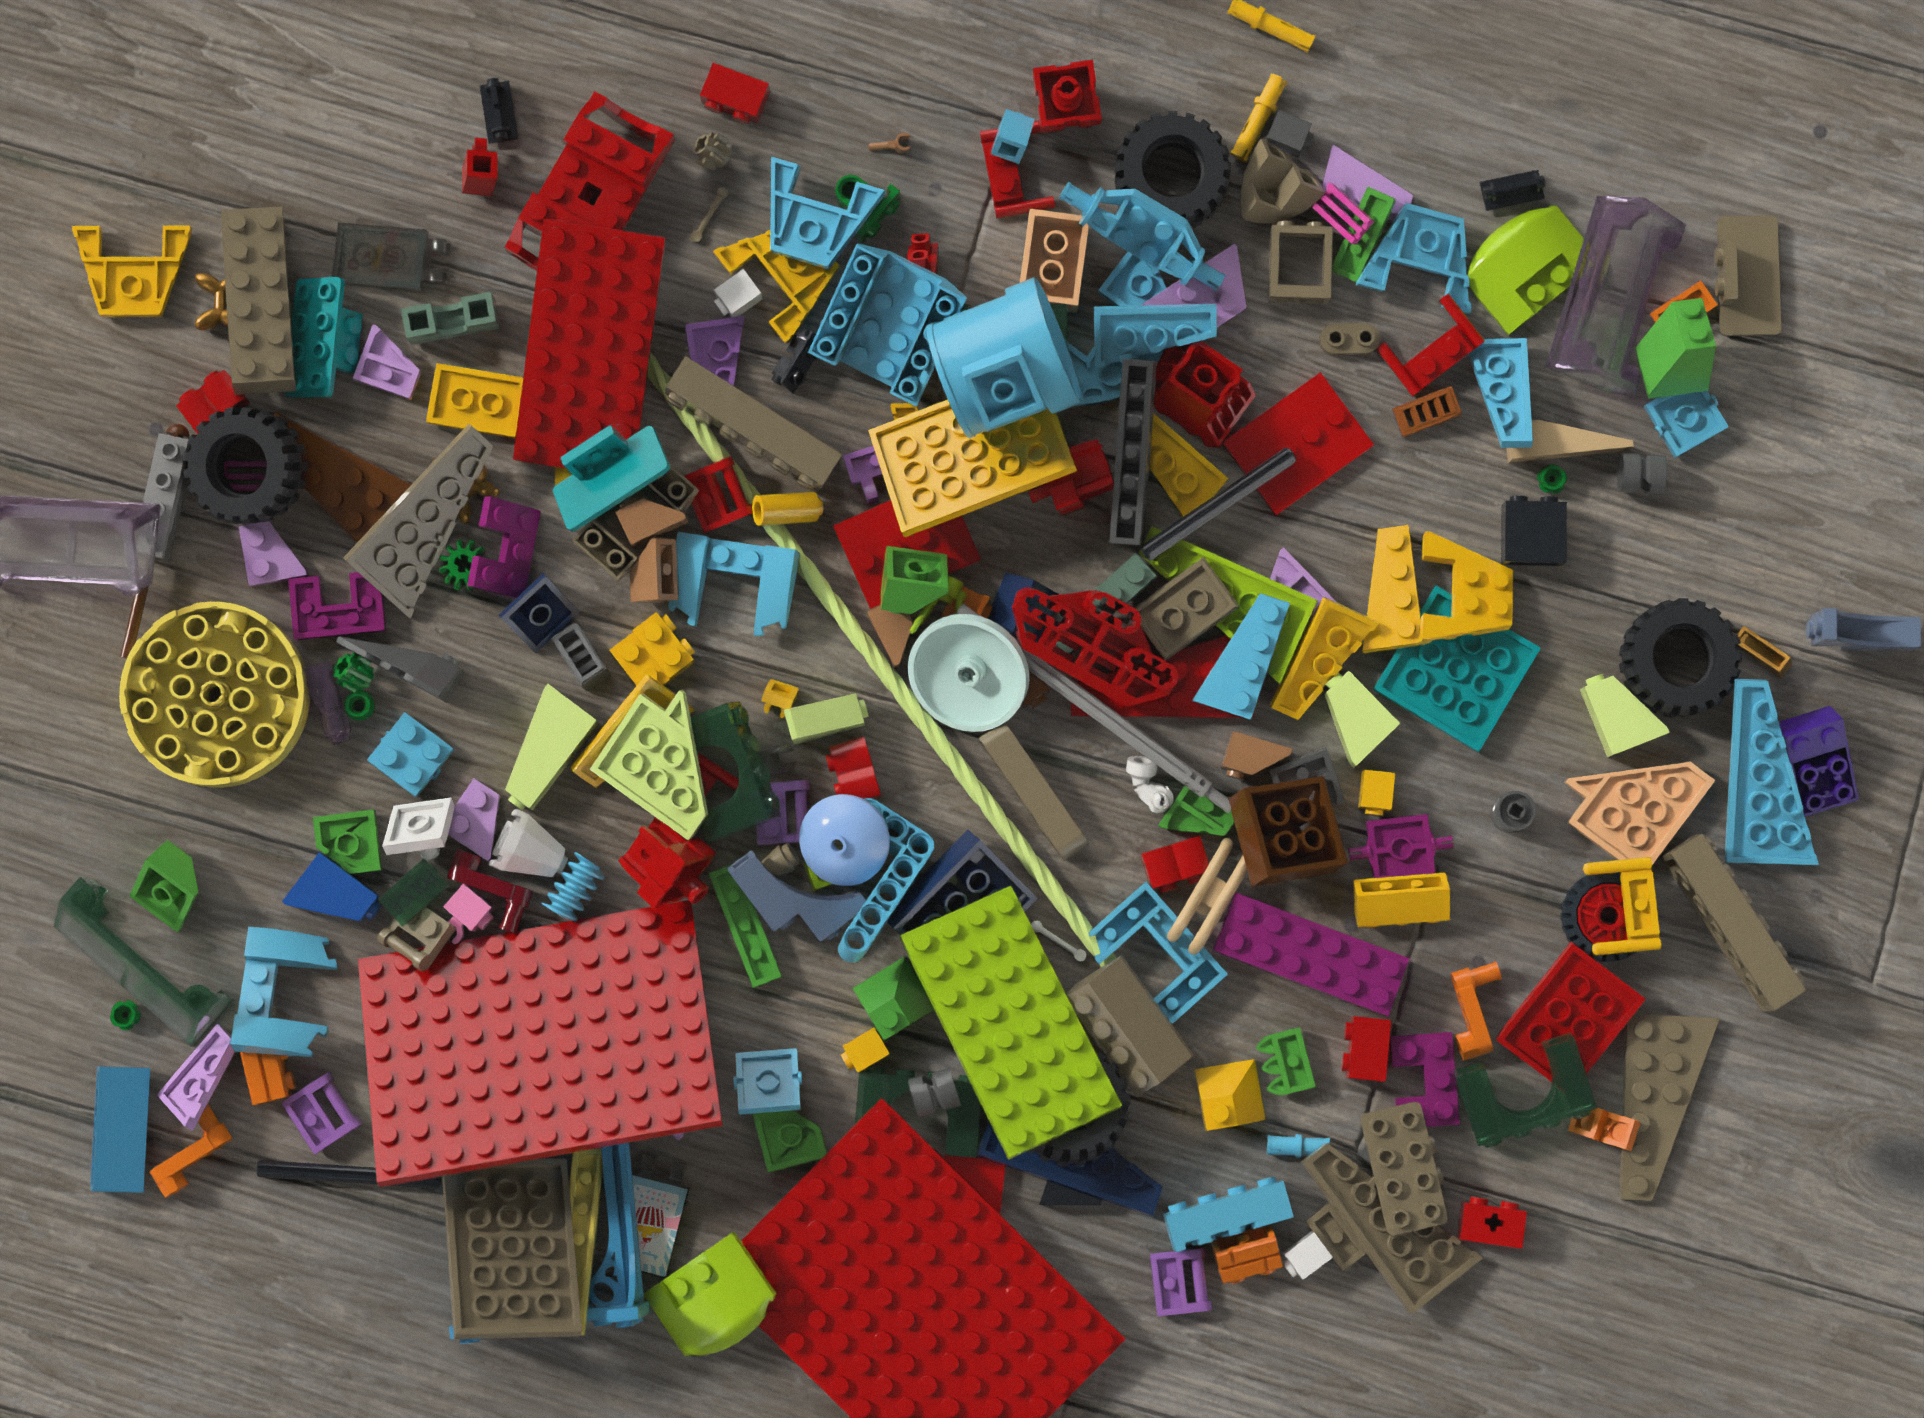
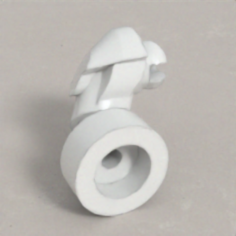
M1144 756L1128 757L1126 772L1132 777L1133 786L1136 785L1137 787L1134 791L1138 793L1139 798L1149 806L1152 812L1163 813L1167 811L1174 800L1171 790L1168 786L1150 781V778L1154 777L1157 773V765Z

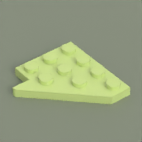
M679 690L666 710L646 695L640 694L590 770L681 836L691 840L708 816L686 692Z

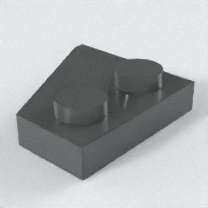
M1326 747L1268 768L1273 784L1324 776L1331 803L1338 805L1346 804Z

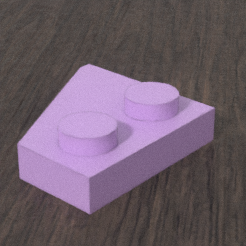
M373 324L353 380L412 400L422 372L378 326Z
M269 521L239 526L250 587L309 576L308 571L299 562Z
M473 778L455 805L448 835L489 862L493 856L494 834H496L497 811L499 810L501 796Z

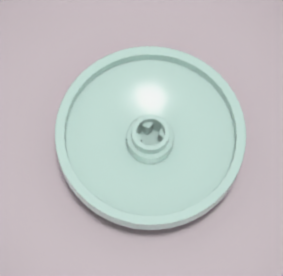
M955 614L943 617L930 624L921 633L910 652L908 676L915 697L932 717L954 729L979 732L996 728L1007 722L1017 712L1026 697L1029 686V668L1024 652L1007 630L987 618L971 614Z

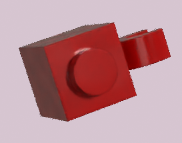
M475 137L472 150L467 149L462 166V194L493 195L497 182L498 152L487 151V138Z

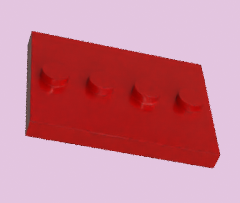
M1321 372L1222 442V445L1244 475L1286 447L1294 453L1296 457L1294 464L1255 489L1275 517L1374 446L1373 442Z
M889 500L833 525L870 609L881 604V586L887 546L947 554L948 574L981 560L962 516L904 537L892 502Z
M1570 942L1495 1039L1570 1096L1646 998L1573 942Z

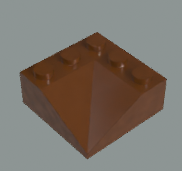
M1324 776L1247 787L1228 799L1252 887L1332 874L1348 864Z

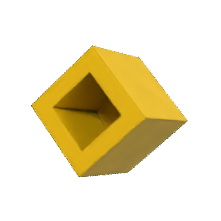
M1372 770L1362 771L1358 808L1365 809L1366 815L1383 816L1384 811L1389 812L1392 810L1395 773Z
M874 1027L843 1045L842 1047L845 1052L841 1054V1057L849 1070L855 1068L859 1073L890 1055V1052Z

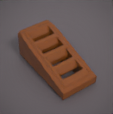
M1452 386L1392 409L1402 438L1457 419L1462 415ZM1442 398H1445L1450 411L1446 414L1440 401ZM1433 402L1438 417L1433 418L1428 403ZM1421 406L1426 419L1422 423L1416 409ZM1405 411H1410L1415 426L1409 427Z

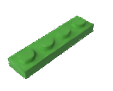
M726 866L708 874L752 987L756 988L781 978L782 975L755 906L727 869L729 866Z

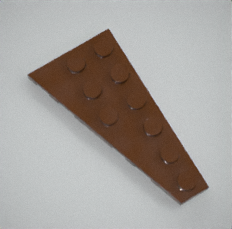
M274 412V416L283 417L288 421L287 428H293L299 434V438L296 439L297 444H304L306 453L301 454L302 462H308V471H302L301 477L306 479L304 488L356 542L371 529L413 484L356 453L338 446L335 442L317 435L295 421Z

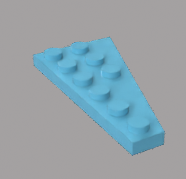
M1735 679L1724 860L1726 863L1819 865L1803 813V806L1792 766L1787 755L1785 740L1779 726L1770 686L1765 679Z

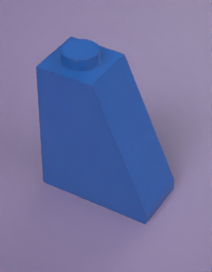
M319 852L282 902L291 907L365 922L367 918L372 920L381 908L379 902L382 897L345 871L327 855Z

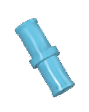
M1296 1134L1295 1137L1268 1135L1267 1155H1294L1295 1159H1301V1156H1309L1324 1143L1330 1144V1138L1302 1137V1134Z

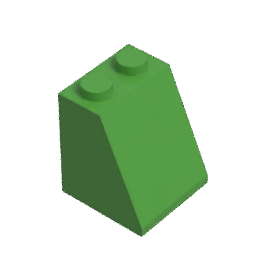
M1702 298L1671 302L1636 346L1635 353L1648 399L1709 390L1716 343Z

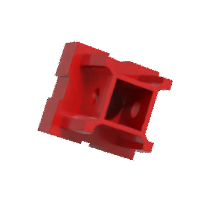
M1093 59L1071 62L1070 65L1056 67L1055 65L1033 68L1032 76L1035 96H1038L1039 101L1038 116L1041 133L1046 132L1050 134L1053 131L1064 130V127L1071 126L1091 128L1094 125H1101L1102 116L1099 96L1096 97L1095 92L1096 77Z
M1098 439L1070 447L1069 450L1077 471L1029 489L1028 494L1032 503H1037L1039 500L1052 496L1056 510L1062 516L1084 509L1083 501L1112 490L1114 478L1103 446L1099 443Z
M662 821L653 828H647L645 825L641 826L639 829L640 834L627 853L618 860L626 872L641 885L636 893L653 909L685 898L692 904L701 901L709 891V887L699 876L707 868L716 852L699 837L687 840Z

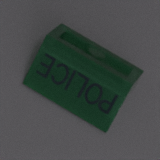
M425 858L378 899L402 927L449 886L438 874L435 866Z

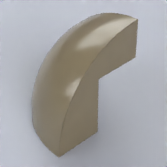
M1260 139L1249 159L1242 181L1240 195L1243 220L1254 223L1284 221L1309 209L1324 195L1325 191L1308 169L1298 168L1295 163L1291 162L1292 156L1264 139Z

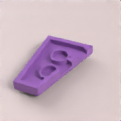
M744 316L686 324L684 328L690 359L734 386Z

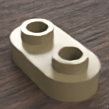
M1369 323L1330 324L1322 330L1319 336L1320 348L1323 352L1332 356L1369 355L1376 350L1380 343L1378 329ZM1367 333L1371 341L1368 343L1362 342L1360 335ZM1331 334H1337V335H1339V336H1340V342H1339V343H1333V342H1331V340H1330V335H1331Z

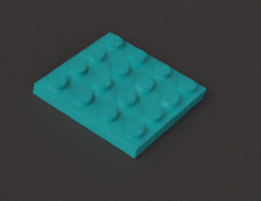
M1435 585L1420 610L1421 616L1425 613L1451 617L1452 594ZM1510 629L1475 636L1472 634L1462 635L1451 640H1432L1431 643L1398 648L1374 686L1373 691L1478 753L1541 648Z

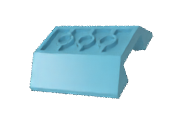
M857 243L808 353L834 366L841 361L891 386L890 394L917 406L935 369L927 339L926 326L931 323L941 322L944 318L960 313L967 297L946 278L891 251Z

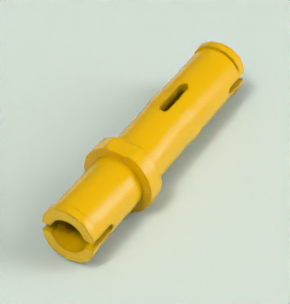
M1243 0L1232 1L1227 12L1228 15H1232L1250 24V28L1253 30L1258 28L1308 53L1316 35H1312L1265 12L1266 8L1262 6L1257 8Z
M1271 74L1260 97H1256L1254 100L1255 107L1230 152V155L1235 156V159L1247 163L1248 157L1271 113L1276 112L1278 108L1276 103L1288 84L1286 80L1282 81V77Z

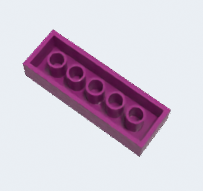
M1235 893L1230 901L1212 949L1214 953L1383 1017L1389 1016L1410 959Z

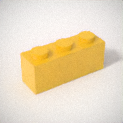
M1446 873L1353 880L1354 914L1358 927L1375 928L1381 925L1394 924L1403 926L1409 923H1437L1450 920V887Z

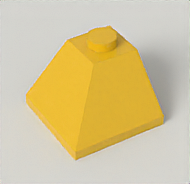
M1255 1059L1194 1069L1205 1131L1266 1120Z

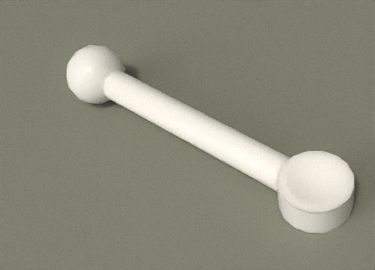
M1037 920L1031 923L1035 933H1042L1072 953L1077 961H1084L1086 959V952L1084 950L1075 949L1045 929L1040 921Z

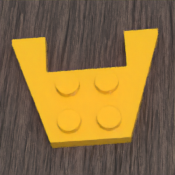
M163 225L161 257H102V228L100 226H72L99 315L101 317H162L190 241L192 227L190 225Z
M771 230L750 239H742L738 243L727 247L722 246L713 251L714 255L730 275L756 256L791 300V305L769 321V325L785 345L791 341L840 268L836 261L830 269H825L772 253L770 250Z
M1425 531L1422 536V561L1452 565L1451 617L1425 613L1421 616L1419 643L1427 644L1431 643L1432 640H1451L1462 635L1472 634L1475 636L1509 630L1512 626L1513 570L1437 534Z

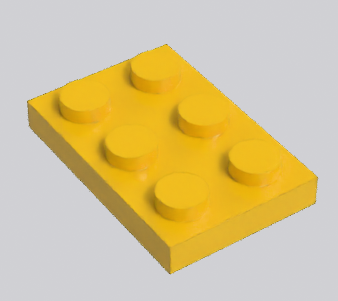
M436 363L426 423L463 430L470 424L479 433L515 439L523 377Z

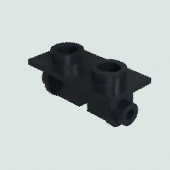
M498 78L487 79V84L479 86L488 143L517 140L518 133L510 82H499Z
M1539 170L1479 182L1486 211L1545 199L1543 191L1545 180L1543 175L1540 176Z
M803 328L800 333L796 332L786 349L788 353L794 355L793 358L789 359L782 355L772 371L773 377L771 380L780 386L783 385L792 394L804 382L807 371L813 361L818 358L808 353L816 334Z

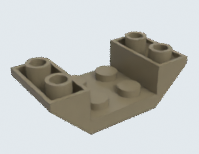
M670 465L667 473L601 514L596 521L592 520L587 523L572 542L613 578L619 581L630 572L649 543L647 542L633 549L615 511L621 509L619 505L632 498H636L637 501L646 499L685 513L699 492V489ZM664 534V535H662V536H659V537H657V538H662V539H663L666 534Z

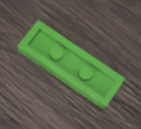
M1367 186L1359 207L1374 220V223L1356 245L1351 244L1344 238L1332 265L1333 272L1357 282L1375 250L1396 203V198ZM1357 215L1354 216L1353 219L1362 226L1364 222ZM1350 226L1349 230L1355 235L1356 231Z

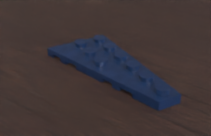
M989 1120L976 1155L1150 1217L1154 1215L1163 1187L1137 1166L1119 1155L1113 1148L1108 1152H1104L1094 1162L1088 1160L1084 1165L1077 1167L1073 1163H1068L1066 1167L1056 1166L1057 1162L1049 1160L1046 1163L1039 1160L1041 1155L1035 1151L1032 1154L1027 1151L1008 1160ZM1082 1125L1072 1131L1084 1130L1086 1127Z

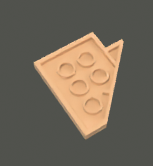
M1692 762L1568 778L1564 783L1585 799L1568 820L1567 824L1615 860L1651 857L1653 865L1715 780Z

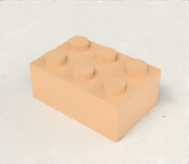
M1030 209L1020 283L1036 277L1053 310L1077 313L1089 225L1085 224L1083 227L1079 224L1082 215Z

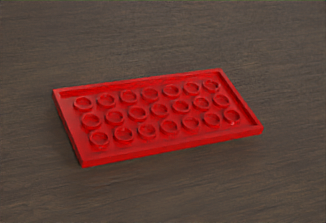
M543 219L513 460L566 468L562 463L561 457L609 425L615 428L626 440L640 431L666 237L555 219Z

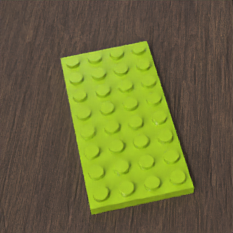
M1012 886L900 935L899 939L1008 1160L1122 1106Z

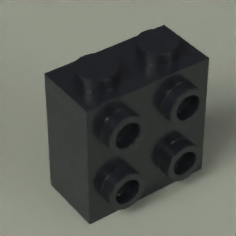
M1510 496V501L1506 500L1501 505V564L1562 567L1567 561V502H1558V497L1554 496L1540 497V501H1528L1527 496Z

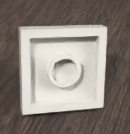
M452 798L393 806L383 842V849L386 855L420 851V855L424 860L436 858L439 855L440 847H445L455 809Z

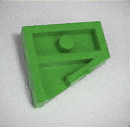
M1184 786L1158 827L1167 830L1224 837L1233 825L1234 820L1231 811L1229 813L1225 812L1205 796L1201 798Z

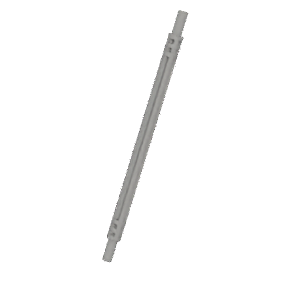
M962 604L956 614L980 616L965 604ZM1023 650L1031 673L1201 798L1205 796L1227 813L1231 811L1228 798L1211 786L1212 782L1057 668Z

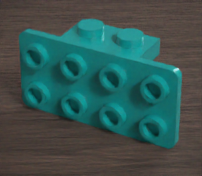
M343 278L298 279L296 282L291 323L296 391L284 392L288 398L331 397L334 393L336 371L346 374H354L356 371L363 314L342 308L345 288Z
M609 425L561 457L564 467L573 474L553 488V493L566 528L571 532L577 531L669 471L670 464L658 434L652 426L645 427L626 440L615 428Z

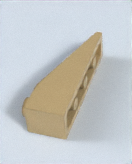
M1532 420V447L1506 449L1508 463L1625 452L1633 448L1634 444L1633 440L1543 420Z

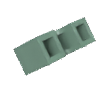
M491 292L461 297V302L447 306H433L431 303L401 308L406 339L411 345L501 329L496 299Z

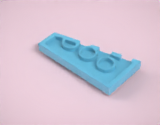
M1216 304L1094 307L1095 369L1104 367L1106 364L1118 361L1123 362V359H1133L1136 356L1147 353L1153 354L1173 346H1182L1216 337Z
M1527 338L1484 339L1485 342L1468 354L1500 446L1501 448L1532 447L1533 436Z
M1261 593L1259 594L1196 693L1193 701L1250 720L1252 719L1290 603Z

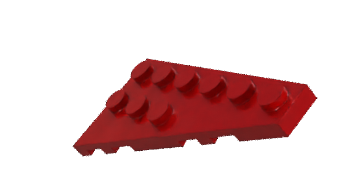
M1227 635L1182 649L1166 661L1177 669L1179 677L1177 684L1168 696L1126 707L1083 682L1077 683L1122 717L1244 718L1193 701L1196 693L1231 639ZM1144 662L1135 664L1157 675L1162 680H1165L1167 676L1163 671L1155 669ZM1118 670L1106 674L1110 676V679L1108 680L1110 684L1112 683ZM1133 682L1129 685L1131 689L1135 690L1136 695H1133L1134 697L1154 692L1156 689L1152 687L1149 692ZM1071 702V717H1091Z

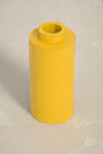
M815 492L756 495L752 503L753 519L758 526L817 522L819 516L823 513V502Z

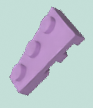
M1332 145L1322 183V188L1325 192L1328 183H1333L1358 206L1367 186L1396 198L1397 200L1388 218V223L1394 221L1404 204H1411L1412 194L1335 145ZM1333 194L1331 199L1345 212L1353 213Z
M216 1024L157 1094L178 1120L191 1131L194 1130L235 1053L230 1044L231 1035L218 1024Z

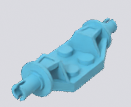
M1068 182L1062 190L1059 199L1082 211L1080 225L1083 227L1085 224L1089 225L1104 238L1159 270L1179 278V283L1183 286L1193 277L1211 287L1214 291H1217L1218 287L1222 284L1226 274L1217 271L1203 262L1206 249L1200 246L1188 220L1137 189L1104 190L1100 187L1091 196ZM1100 202L1119 205V207L1112 214L1098 208ZM1180 243L1193 256L1189 260L1177 252Z

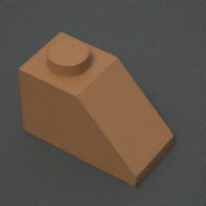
M636 498L629 499L619 505L620 510L615 511L633 549L649 542L652 538L662 536L688 523L683 512L646 499L639 501Z
M650 539L630 570L631 602L654 603L678 600L676 539Z
M881 605L867 611V616L894 669H897L901 666L911 636L912 618L916 617L915 612L912 614H895L881 610Z
M1233 731L1221 769L1227 770L1226 775L1229 777L1244 780L1245 776L1252 777L1288 758L1291 755L1292 749Z

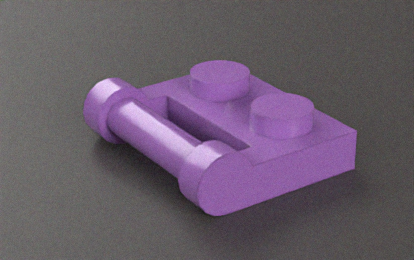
M809 780L755 783L757 845L799 843L801 824L808 813L807 790H810ZM795 791L797 833L788 834L786 792Z
M330 1072L281 1102L314 1155L363 1124L358 1116L354 1117L334 1086V1078ZM320 1089L324 1091L344 1123L339 1128L335 1127L314 1094Z
M1205 1247L1186 1249L1179 1252L1168 1251L1150 1254L1157 1317L1212 1310V1302L1208 1300L1203 1257H1206ZM1191 1259L1196 1302L1187 1303L1182 1260Z

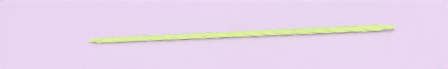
M651 353L648 378L667 401L669 398L665 395V389L671 377L661 369L657 359ZM667 402L687 429L693 433L696 441L713 463L730 457L728 451L718 443L711 429L693 418L694 412L686 407L683 411L679 410ZM734 461V471L750 505L753 503L754 497L761 494L746 479L743 471ZM784 524L762 525L779 547L795 549L800 553L798 574L808 583L810 589L825 609L836 619L839 627L855 648L865 657L867 663L885 687L893 693L898 704L911 721L922 731L928 743L941 760L951 769L955 778L971 799L980 806L985 817L1002 839L1009 844L1014 855L1027 872L1038 882L1042 891L1057 911L1068 921L1070 927L1087 950L1094 957L1100 954L1096 936L1089 937L1088 933L1093 928L1075 902L1064 892L1058 880L1045 863L1034 853L1032 847L1014 823L1006 817L1001 806L988 789L977 779L973 770L958 750L947 740L944 732L935 720L919 704L914 693L901 676L890 666L888 660L871 637L861 629L855 616L841 598L832 591L827 580L814 563L803 553L800 545ZM1114 953L1100 963L1101 968L1117 958Z

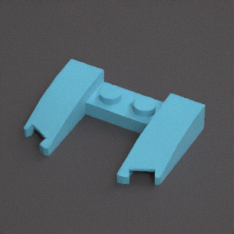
M683 532L677 533L678 600L669 601V610L673 612L676 607L689 616L687 623L697 627L707 570L760 578L753 635L758 637L764 636L763 627L780 622L782 629L787 628L800 553L797 550L712 539L708 536Z
M1145 882L1088 934L1089 937L1096 936L1100 954L1095 955V960L1100 964L1142 926L1150 933L1183 971L1153 998L1171 1024H1173L1228 974L1204 946L1196 955L1189 953L1188 946L1195 936L1187 927L1177 941L1171 942L1167 939V933L1178 917L1151 886Z
M248 927L244 952L246 962L238 1014H235L230 1043L234 1052L301 1057L313 1056V1052L308 1049V1046L317 1034L325 1038L329 1031L328 1026L271 1018L278 966L337 970L336 960H328L323 946L330 944L328 938L278 929Z

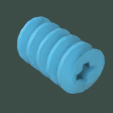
M577 852L574 855L579 860V863L570 861L567 863L573 872L561 873V876L566 881L565 884L554 883L559 893L548 892L547 894L552 904L542 903L561 917L571 921H577L578 919L573 909L579 911L585 909L579 900L590 901L591 899L586 890L598 889L593 879L604 880L605 878L600 871V867Z

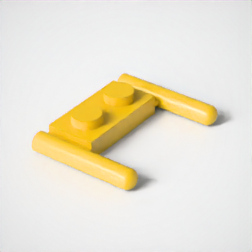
M1651 857L1584 864L1583 871L1586 875L1621 873L1620 880L1628 940L1595 943L1592 946L1593 954L1607 955L1661 949Z

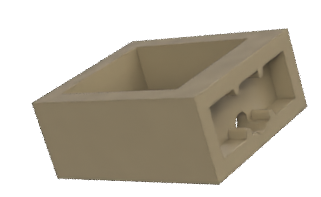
M1279 221L1277 225H1272L1269 240L1268 303L1329 304L1331 299L1333 227L1325 226L1324 222H1309L1307 226H1296L1293 221ZM1279 237L1323 238L1322 286L1278 285Z

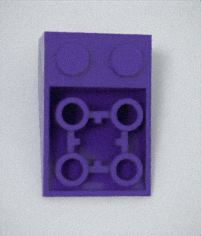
M1831 706L1779 722L1805 817L1859 800L1844 721Z

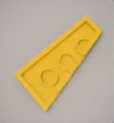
M1409 525L1378 529L1367 616L1377 620L1380 624L1364 638L1363 653L1424 645L1419 643L1421 614Z

